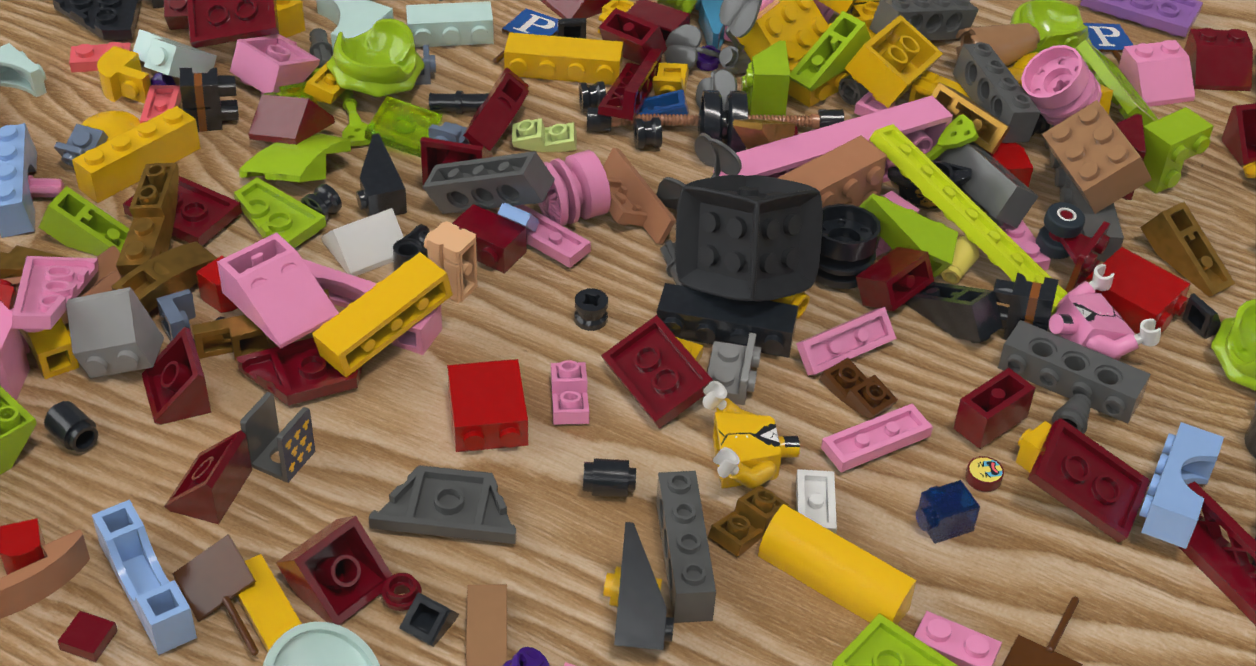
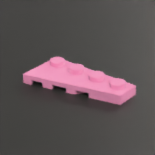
M27 256L12 313V329H23L26 332H40L44 329L51 330L67 310L66 303L68 299L77 298L98 272V258Z

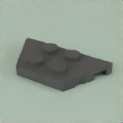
M418 465L407 476V481L402 485H398L389 494V502L379 512L373 510L369 515L370 529L516 544V528L509 520L507 506L503 497L498 493V485L494 475L488 472Z

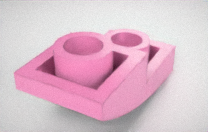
M572 360L551 363L553 425L589 424L586 363H577Z

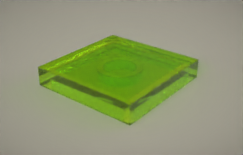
M387 96L366 128L364 138L371 140L373 134L379 133L385 146L421 157V138H429L428 128L432 124L440 126L443 115Z

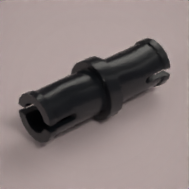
M456 91V94L430 93V112L454 111L457 115H463L464 112H476L489 93L464 94L463 91Z

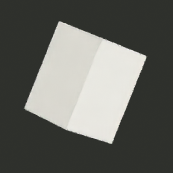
M390 208L333 229L322 235L321 239L347 274L358 276L392 263L393 245L404 236L394 211Z

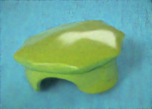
M1032 0L1020 5L1012 15L1010 24L1029 23L1038 30L1040 42L1037 45V49L1031 53H1039L1052 46L1067 45L1075 48L1083 58L1077 46L1085 39L1092 44L1089 38L1088 26L1083 24L1079 8L1076 5L1059 0Z
M380 19L373 24L370 30L353 38H345L343 32H339L334 43V55L327 63V68L341 88L374 97H383L412 90L417 78L425 67L424 61L415 50L411 29L404 22L396 19Z
M1256 299L1242 304L1237 310L1236 317L1223 319L1211 344V348L1218 358L1226 377L1230 381L1256 391Z

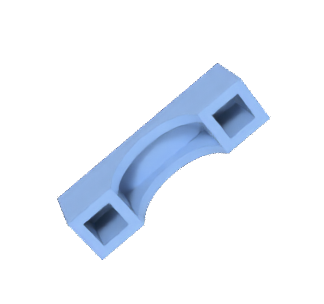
M25 123L5 125L0 128V235L2 238L35 231V208L30 194L28 173L37 171V151Z
M1182 422L1176 435L1168 434L1139 516L1146 518L1141 533L1184 549L1187 548L1204 502V498L1191 490L1187 484L1195 481L1197 484L1207 485L1222 446L1223 436Z
M130 499L93 514L92 518L99 544L157 654H163L196 639L197 635L191 608L176 581L170 582L163 572L149 541L144 524Z

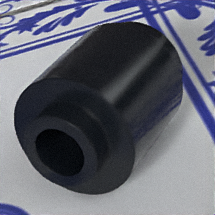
M63 401L55 404L48 410L44 419V427L68 450L84 452L96 443L98 431L95 422L74 403Z
M594 458V462H584L583 492H592V496L628 497V490H635L636 468L629 467V460Z

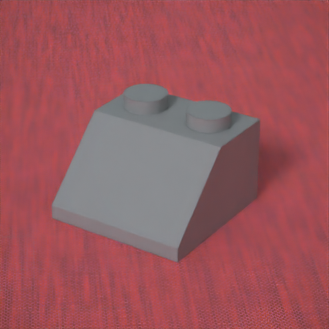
M131 287L68 299L66 308L73 355L90 379L152 368L154 366L164 337Z

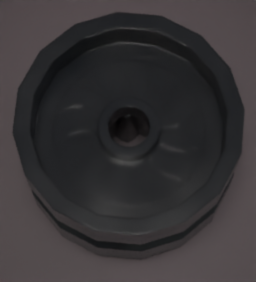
M703 90L701 110H699L698 136L701 133H705L721 142L724 139V144L729 146L735 153L746 150V146L733 127L734 119H748L746 91H730L726 97L725 110H723L720 92L718 90Z

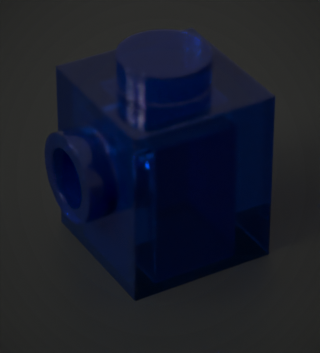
M959 480L940 487L934 486L922 492L916 511V520L919 527L926 531L936 544L973 532L980 505L964 483Z

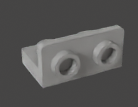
M749 333L747 346L714 341L707 373L713 381H718L727 390L726 398H729L735 404L745 405L747 391L754 392L757 371H751L752 367H759L761 347L755 346V333Z

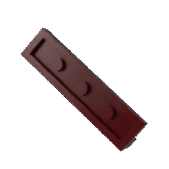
M651 48L641 65L627 62L599 104L598 114L633 121L653 89V77L657 76L659 63L662 62L663 50Z
M1194 481L1187 486L1204 498L1201 508L1204 517L1199 514L1187 548H1179L1256 626V568L1249 563L1246 553L1248 552L1256 563V540ZM1220 526L1227 532L1230 543L1223 537Z

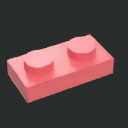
M111 42L108 44L71 46L69 61L71 73L98 71L97 63L104 53L113 46L132 51L131 43Z
M150 85L140 123L146 122L175 106L179 107L181 101L180 85Z

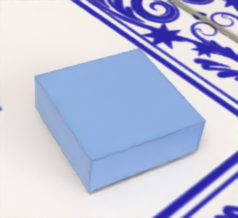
M502 203L497 213L534 232L539 224L538 219L532 214L507 203Z

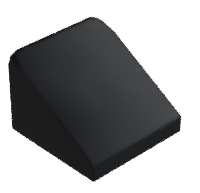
M586 18L558 19L557 36L586 39Z
M1195 293L1191 294L1182 320L1204 339L1216 335L1221 325L1218 313Z
M418 592L399 628L434 647L456 621L459 613Z

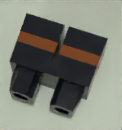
M217 67L210 69L208 73H193L192 68H179L182 107L186 113L196 119L198 132L223 130L222 121L239 120L237 100H220V97L237 96L235 76H218Z
M1017 273L1015 282L996 279L993 290L996 301L1010 305L1009 307L998 305L1003 326L1001 329H1005L1004 340L1008 339L1020 320L1048 331L1058 279L1045 277L1042 284L1026 281L1025 276Z

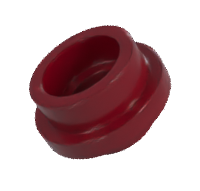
M396 573L387 579L382 588L383 602L388 608L395 611L409 610L417 593L422 594L421 585L408 573Z

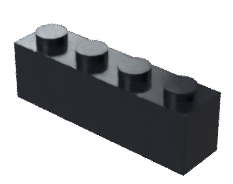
M665 283L657 308V316L676 337L707 344H714V341L747 346L749 333H755V346L761 347V353L789 358L799 306L774 301L732 300L700 292L686 286Z

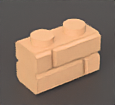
M446 221L427 234L424 247L427 249L428 258L447 272L453 296L449 299L459 303L463 302L478 287L476 234L466 229L460 230L459 226Z

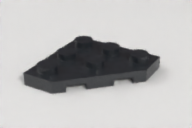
M53 0L54 9L103 40L124 41L126 39H133L142 0Z

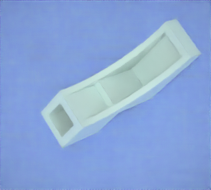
M10 43L1 46L0 86L17 88L35 97L47 93L44 83L46 75L43 68L39 64L32 62L23 51H18Z

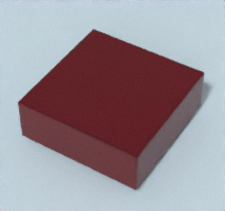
M79 611L57 642L60 650L96 662L118 630L116 623Z

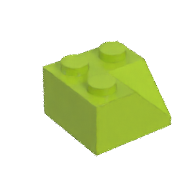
M778 41L752 57V62L748 64L746 74L741 78V91H746L748 115L786 116L790 83L786 41Z
M1187 107L1143 126L1146 146L1143 162L1152 179L1145 183L1144 186L1155 194L1174 187L1181 179L1184 160L1203 153L1209 147L1211 142L1210 136L1214 126Z

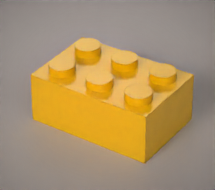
M774 0L758 13L755 24L750 32L744 37L737 39L740 44L744 45V50L751 61L753 56L776 42L786 41L789 66H791L807 54L827 30L828 24L813 0Z
M899 15L867 41L844 69L851 74L856 82L862 84L870 91L878 102L889 108L912 87L915 81L921 78L927 70L929 71L943 53L903 16Z

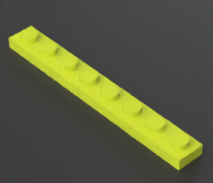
M894 124L873 132L869 140L887 155V158L899 168L900 173L904 177L910 179L921 190L924 197L931 200L948 220L954 222L965 233L970 242L976 244L994 265L999 266L1011 278L1012 282H1015L1017 273L1024 275L1026 281L1042 284L1045 277L1052 278ZM1059 284L1057 285L1051 315L1056 313L1058 302L1067 294Z

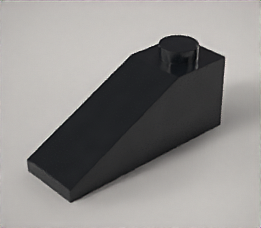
M373 134L359 177L361 190L356 191L358 206L360 210L365 209L368 217L390 208L393 209L395 216L407 213L405 186L380 134Z
M932 282L905 302L910 308L953 337L970 340L972 343L987 341L990 335L1003 327L993 290Z
M625 522L614 645L663 650L664 641L672 642L674 617H666L667 607L635 524Z

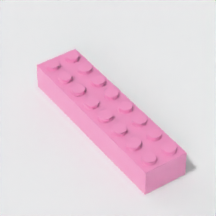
M928 96L737 152L736 154L742 163V169L737 175H759L778 178L860 135L872 143L869 139L873 132L891 124H894L917 148L926 154L936 145L946 126L952 122L953 115L933 96ZM888 158L886 159L882 183L890 181L888 178V168L896 166ZM721 171L719 176H724L727 174Z

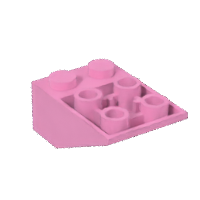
M278 233L217 261L222 293L280 349L319 329L322 324L339 314L297 250Z

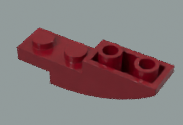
M506 67L499 75L488 97L478 108L463 134L471 145L483 146L491 151L529 93V85Z

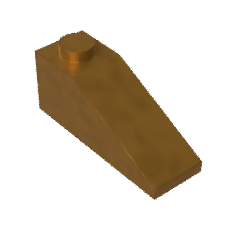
M940 82L931 95L953 115L952 121L961 114L968 117L974 123L979 136L973 142L991 154L996 152L1009 132V126L968 97Z
M734 119L733 127L747 149L794 136L795 123L768 119Z
M1185 201L1162 211L1140 227L1156 254L1208 297L1236 284Z

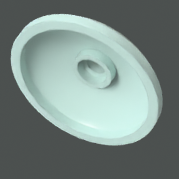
M318 621L303 623L285 632L268 651L263 666H380L371 648L354 632L334 623Z

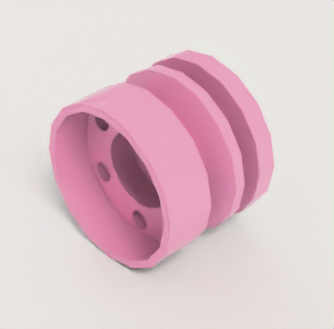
M1067 45L1052 46L1039 52L1026 65L1021 77L1022 87L1040 110L1045 120L1054 126L1094 101L1098 100L1100 102L1102 96L1101 86L1089 70L1082 56L1075 48Z
M586 150L567 156L565 161L557 158L550 161V163L543 162L555 179L544 201L538 203L543 216L561 226H565L567 223L573 224L578 222L579 217L586 220L608 213L611 206L609 182L602 163L594 152Z

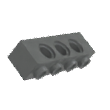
M880 0L869 29L877 34L901 15L928 40L956 39V34L959 30L972 26L979 9L971 4L970 0Z
M983 42L963 44L953 71L954 77L972 101L1010 127L1002 143L1029 142L1041 113L989 44Z
M532 151L435 165L423 185V189L442 214L465 212L472 204L483 209L501 207L502 203H507L511 206L542 203L555 179L537 152Z
M1022 320L1018 322L1004 343L998 368L1003 371L1010 368L1025 380L1069 399L1075 394H1084L1091 400L1092 409L1127 424L1143 399L1151 375Z
M696 471L659 472L656 505L674 623L713 621L716 587Z

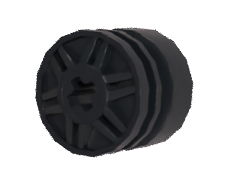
M834 204L822 208L821 253L816 281L835 289L857 288L856 276L876 262V249L878 248L881 231L880 221L873 213L855 205Z

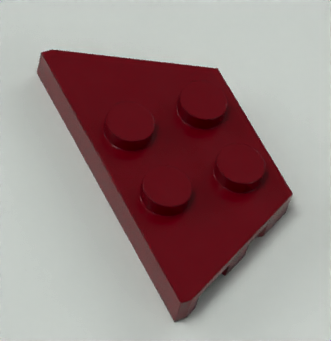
M314 338L293 342L281 349L274 347L236 357L240 372L268 392L274 394L276 398L287 406L358 388L363 367L362 365L346 378L320 356Z

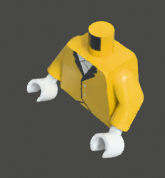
M718 381L710 382L703 389L706 395L703 398L704 407L709 410L717 407L713 427V443L716 456L713 458V462L718 466L717 472L720 477L721 488L744 485L749 489H754L779 476L781 458L799 457L800 443L798 436H778L774 418L756 415L741 409L729 398H726L727 390Z

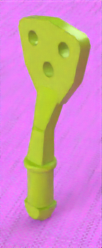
M346 89L339 96L343 101V108L349 115V124L342 131V138L351 139V146L370 144L372 135L378 132L373 126L361 121L356 111L357 101L353 97V91Z
M964 114L959 115L946 126L936 145L925 155L930 160H935L947 149L962 147L976 141L979 136L974 123Z

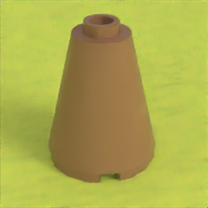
M1029 23L966 27L959 30L956 34V39L961 38V46L956 47L957 57H959L963 44L983 42L989 44L1005 66L1009 67L1023 56L1037 49L1040 35L1036 27H1032Z

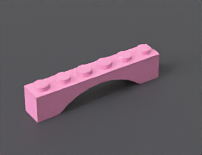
M303 259L322 289H328L329 298L333 305L346 308L350 303L356 301L377 284ZM441 305L394 340L392 345L423 355L442 330Z

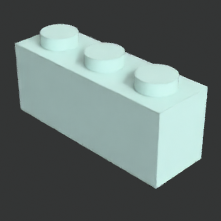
M491 1L406 5L407 26L413 33L415 48L423 47V45L440 47L494 44Z

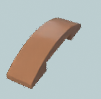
M80 529L43 545L42 548L46 558L0 578V619L24 610L48 597L70 581L87 564L90 557L84 535Z

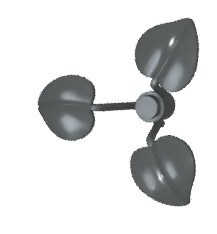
M724 0L722 2L719 15L720 21L723 25L728 26L725 33L735 47L728 46L722 49L720 53L699 47L703 34L693 25L679 26L669 34L665 42L667 50L664 52L667 63L688 64L690 70L695 66L699 52L719 58L721 65L725 68L712 71L711 78H704L699 82L696 90V102L700 110L703 90H718L722 96L723 110H725L726 97L729 92L737 91V80L733 74L746 73L748 64L752 61L743 50L744 45L740 44L736 37L742 38L750 32L757 19L762 0Z
M701 133L696 138L694 144L695 152L701 162L714 167L712 177L719 176L721 171L727 175L739 174L742 169L741 160L729 146L717 139L711 138L705 133ZM665 177L659 183L656 195L666 207L677 210L682 188L686 184L677 179Z

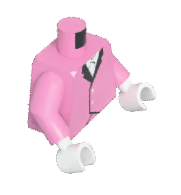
M1100 264L1094 269L1092 281L1089 283L1084 281L1058 302L1056 306L1057 311L1049 320L1050 331L1053 334H1060L1065 339L1118 361L1123 355L1138 349V345L1141 343L1150 347L1157 345L1161 337V328L1155 330L1156 321L1154 319L1143 320L1140 324V333L1135 334L1102 294L1095 293V290H1109L1115 274L1112 273L1108 277H1103L1106 265Z

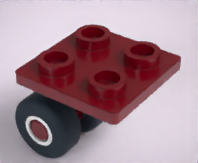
M1058 202L1052 204L1047 209L1044 217V226L1039 230L1036 243L1040 247V252L1053 259H1065L1070 256L1075 263L1065 289L1069 293L1086 281V276H1089L1095 267L1100 265L1101 261L1097 257L1098 254H1103L1111 237L1106 235L1110 223L1104 221L1094 236L1089 238L1081 234L1085 224L1084 213L1075 205Z

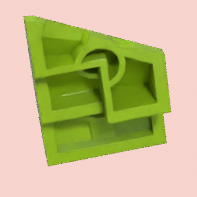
M316 133L297 145L276 142L250 158L239 169V177L248 178L265 175L266 180L290 182L326 179V154L350 152L351 139Z

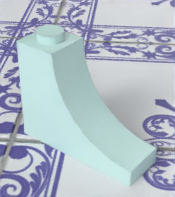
M316 0L318 14L330 19L337 25L331 33L332 49L339 32H343L345 38H353L370 30L373 24L380 19H393V8L370 0Z
M139 29L133 52L139 54V60L145 62L144 67L180 78L179 68H192L193 73H208L210 69L214 68L217 55Z

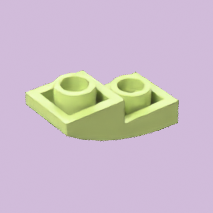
M542 118L527 119L513 123L512 144L513 147L537 152L577 150V131L574 122L544 127Z

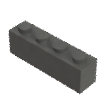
M975 142L962 147L947 149L935 159L936 161H943L972 169L971 179L959 188L968 197L971 196V200L982 211L987 210V215L999 226H1003L1006 223L1017 228L1039 197Z

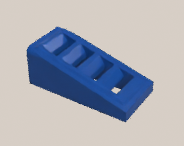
M681 89L646 98L638 111L640 113H637V115L648 114L649 116V114H652L653 116V114H656L657 116V114H667L668 116L671 114L672 116V114H675L676 116L678 114L680 116V114H686L687 116L689 108L684 90Z

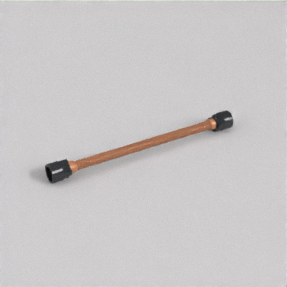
M587 107V131H611V127H619L621 124L623 126L625 124L627 126L629 124L630 126L633 125L634 120L598 114V107ZM819 109L818 114L805 115V117L804 115H801V117L800 115H786V117L785 115H748V119H768L795 123L797 127L801 125V127L809 126L811 129H819L843 122L844 111L843 109ZM638 114L634 118L650 121L653 117H659L661 126H667V124L668 126H671V124L672 126H698L697 114L695 116L694 114L691 116L690 114L687 116L686 114H680V116L678 114L676 116L675 114H672V116L671 114L668 116L667 114H657V116L656 114H653V116L652 114H649V116L648 114Z

